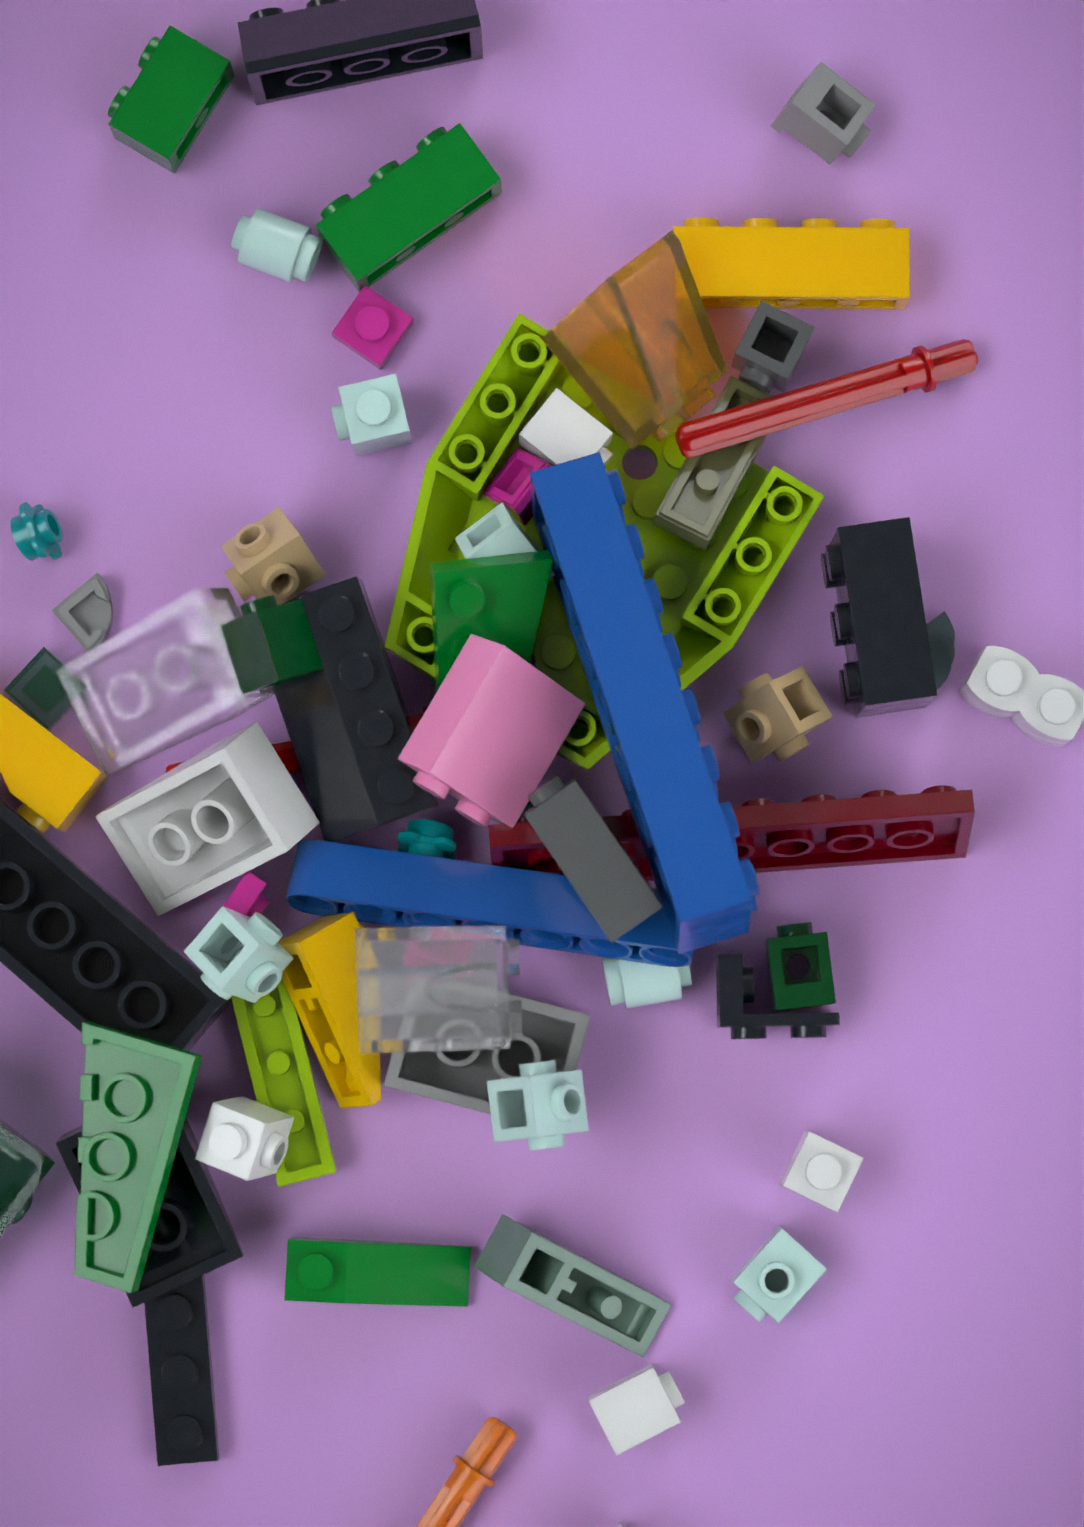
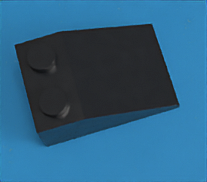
M186 1117L139 1290L133 1293L126 1292L133 1308L244 1255L207 1164L195 1159L199 1144ZM83 1125L63 1134L55 1143L79 1195L81 1194L82 1162H78V1138L82 1137Z

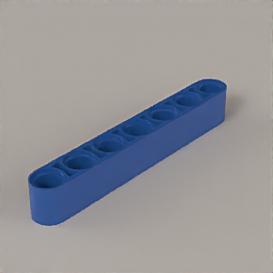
M303 840L298 843L285 902L295 910L312 915L326 917L354 912L359 922L406 929L414 928L427 932L465 936L666 967L690 965L694 950L678 954L663 907L611 943L565 875L322 840ZM653 888L655 893L658 895L657 889Z

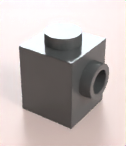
M761 300L735 351L731 367L741 371L738 376L741 381L765 393H770L772 387L784 392L810 342L814 326Z

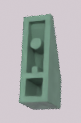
M504 1214L501 1215L474 1265L476 1269L503 1287L641 1357H644L671 1306L667 1301Z

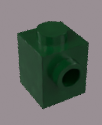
M274 595L263 597L241 605L242 617L220 625L242 695L284 684L323 669L301 599L277 605Z

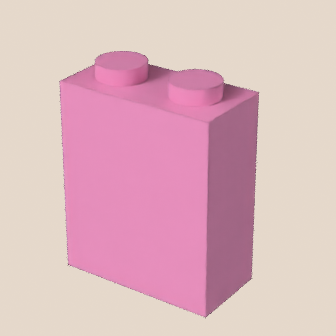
M471 634L399 755L398 760L417 772L413 782L425 791L443 800L448 793L458 799L459 802L454 810L482 827H486L490 819L513 828L529 802L528 796L536 790L586 703L506 646Z

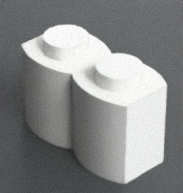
M986 646L978 654L959 690L965 700L977 710L997 718H1011L1025 735L1039 743L1050 746H1064L1072 741L1084 720V691L1079 686L1056 675L1039 674L1025 657L1004 647Z

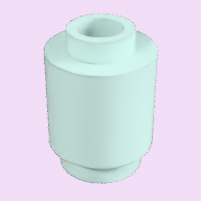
M257 208L251 218L243 215L239 220L233 235L231 248L239 251V264L292 283L294 279L307 283L318 261L323 238L312 235L311 228Z
M611 958L602 959L610 1005L625 1003L626 1009L678 1000L682 999L681 987L692 985L689 965L684 967H666Z

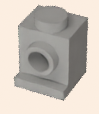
M820 61L798 86L770 127L778 133L785 129L828 164H831L841 152L850 158L860 147L871 131L863 123L876 104Z

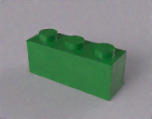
M460 123L449 131L444 127H439L430 132L416 145L418 153L401 165L396 160L385 164L369 178L368 182L371 186L354 198H351L349 194L340 196L321 212L320 215L323 220L316 224L318 235L320 238H323V244L359 293L364 285L370 287L502 193L501 178Z

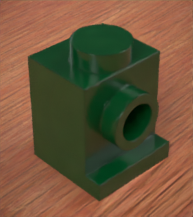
M812 922L776 926L777 938L765 940L773 1012L835 1004L836 999L827 932L813 933ZM794 955H800L808 961V973L802 978L791 976L787 970V962Z

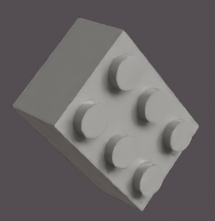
M414 969L384 1086L491 1114L487 1081L520 1077L519 1065L555 1060L557 1072L575 1071L590 1015Z

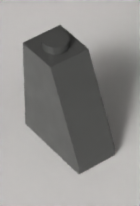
M556 776L528 796L534 806L525 812L526 819L611 943L663 907L658 895L575 777L566 784H563L560 778Z

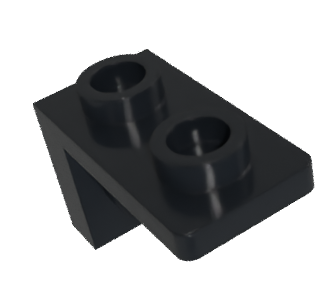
M720 954L716 956L717 1028H731V1039H766V1027H790L791 1038L826 1037V1026L840 1025V1013L744 1014L743 1003H754L753 967H743L742 954Z

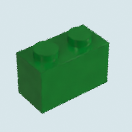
M169 25L161 39L155 36L149 41L139 59L138 67L142 69L131 88L125 85L117 92L109 107L108 116L112 118L109 122V127L116 140L175 174L235 75L230 60Z

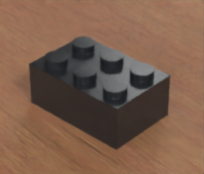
M910 517L838 527L830 544L825 545V553L821 554V565L826 589L836 587L838 604H834V611L830 612V624L834 646H845L847 663H844L843 669L839 670V683L843 704H854L856 718L926 708L937 696Z

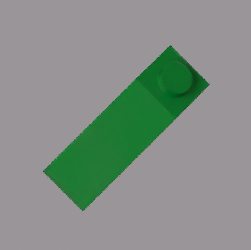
M291 1237L288 1239L284 1300L341 1304L468 1307L471 1246Z

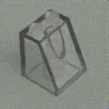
M506 926L355 928L359 1054L385 1055L511 1050V1037H522L521 1000H509L508 976L520 975L519 939H507Z

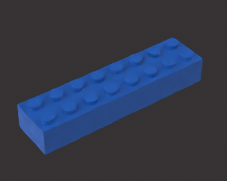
M600 452L530 472L532 517L543 550H549L553 557L551 567L555 574L553 580L677 952L681 954L749 932L751 912L757 911L755 895L760 893L757 878L749 858L740 861L738 859V848L735 838L740 837L737 819L729 801L719 803L716 781L720 780V772L710 744L702 747L699 745L700 737L697 725L701 724V717L698 705L691 688L683 691L680 689L681 681L678 669L682 668L680 653L673 634L662 635L663 630L659 614L663 613V606L654 579L643 580L644 573L640 559L645 558L644 550L636 525L634 523L626 525L622 505L626 504V498L616 469L606 472Z

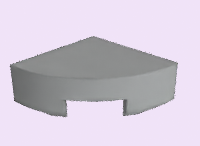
M98 572L52 610L91 657L100 650L111 630L113 602L109 589Z

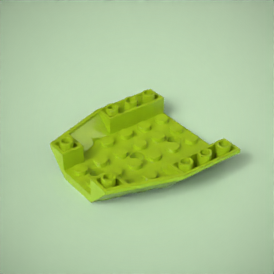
M519 313L426 463L384 647L435 683L430 563L465 559L455 538L497 507L496 504L483 495L485 489L518 447L527 451L519 445V434L554 390L558 388L613 432L611 443L607 446V449L613 453V456L605 466L606 472L616 469L620 477L626 498V504L622 505L626 525L633 523L636 525L644 550L645 558L640 559L644 573L643 580L654 579L663 606V613L659 614L663 630L662 635L672 633L680 653L682 668L678 669L681 681L680 689L683 691L733 649L825 495L776 466H773L769 472L753 462L706 550L652 524L657 510L686 459L681 454L675 438L678 425L685 421L571 354L569 342ZM635 449H644L650 452L657 463V468L653 475L643 480L629 477L622 466V461L627 453ZM533 517L526 526L518 522L540 551H544ZM552 577L548 581L532 656L535 660L536 669L586 703L556 755L589 770L610 752V748Z

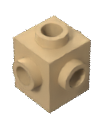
M280 507L256 523L246 525L238 531L235 537L220 546L233 564V567L224 573L244 602L252 596L257 600L274 595L277 605H280L298 597L303 590L326 575L299 532Z
M803 666L772 680L769 673L757 677L737 690L742 700L723 712L724 717L734 732L737 742L743 747L752 764L773 753L779 762L795 755L810 745L805 735L833 717Z

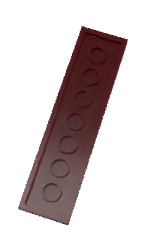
M947 785L926 788L921 793L896 795L895 792L890 790H874L863 794L861 798L836 799L832 795L816 794L804 798L801 802L780 804L771 799L760 798L746 801L739 807H732L740 832V837L735 838L738 848V859L740 861L749 858L756 873L966 858L975 814L972 790L957 791L956 788ZM630 809L625 810L621 815L602 816L646 880L653 881ZM520 816L513 828L506 824L488 825L491 865L565 875L525 816Z

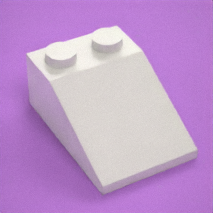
M257 721L213 744L95 816L157 916L289 851L320 823Z

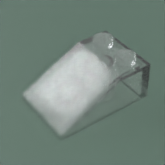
M198 587L56 670L105 776L118 773L226 723L275 695L273 687L242 695L220 625L242 617L229 588Z

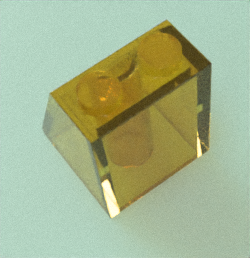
M672 230L606 279L541 338L632 450L651 434L658 443L670 435L686 421L679 412L683 409L689 418L692 417L717 396L710 386L728 371L682 245Z

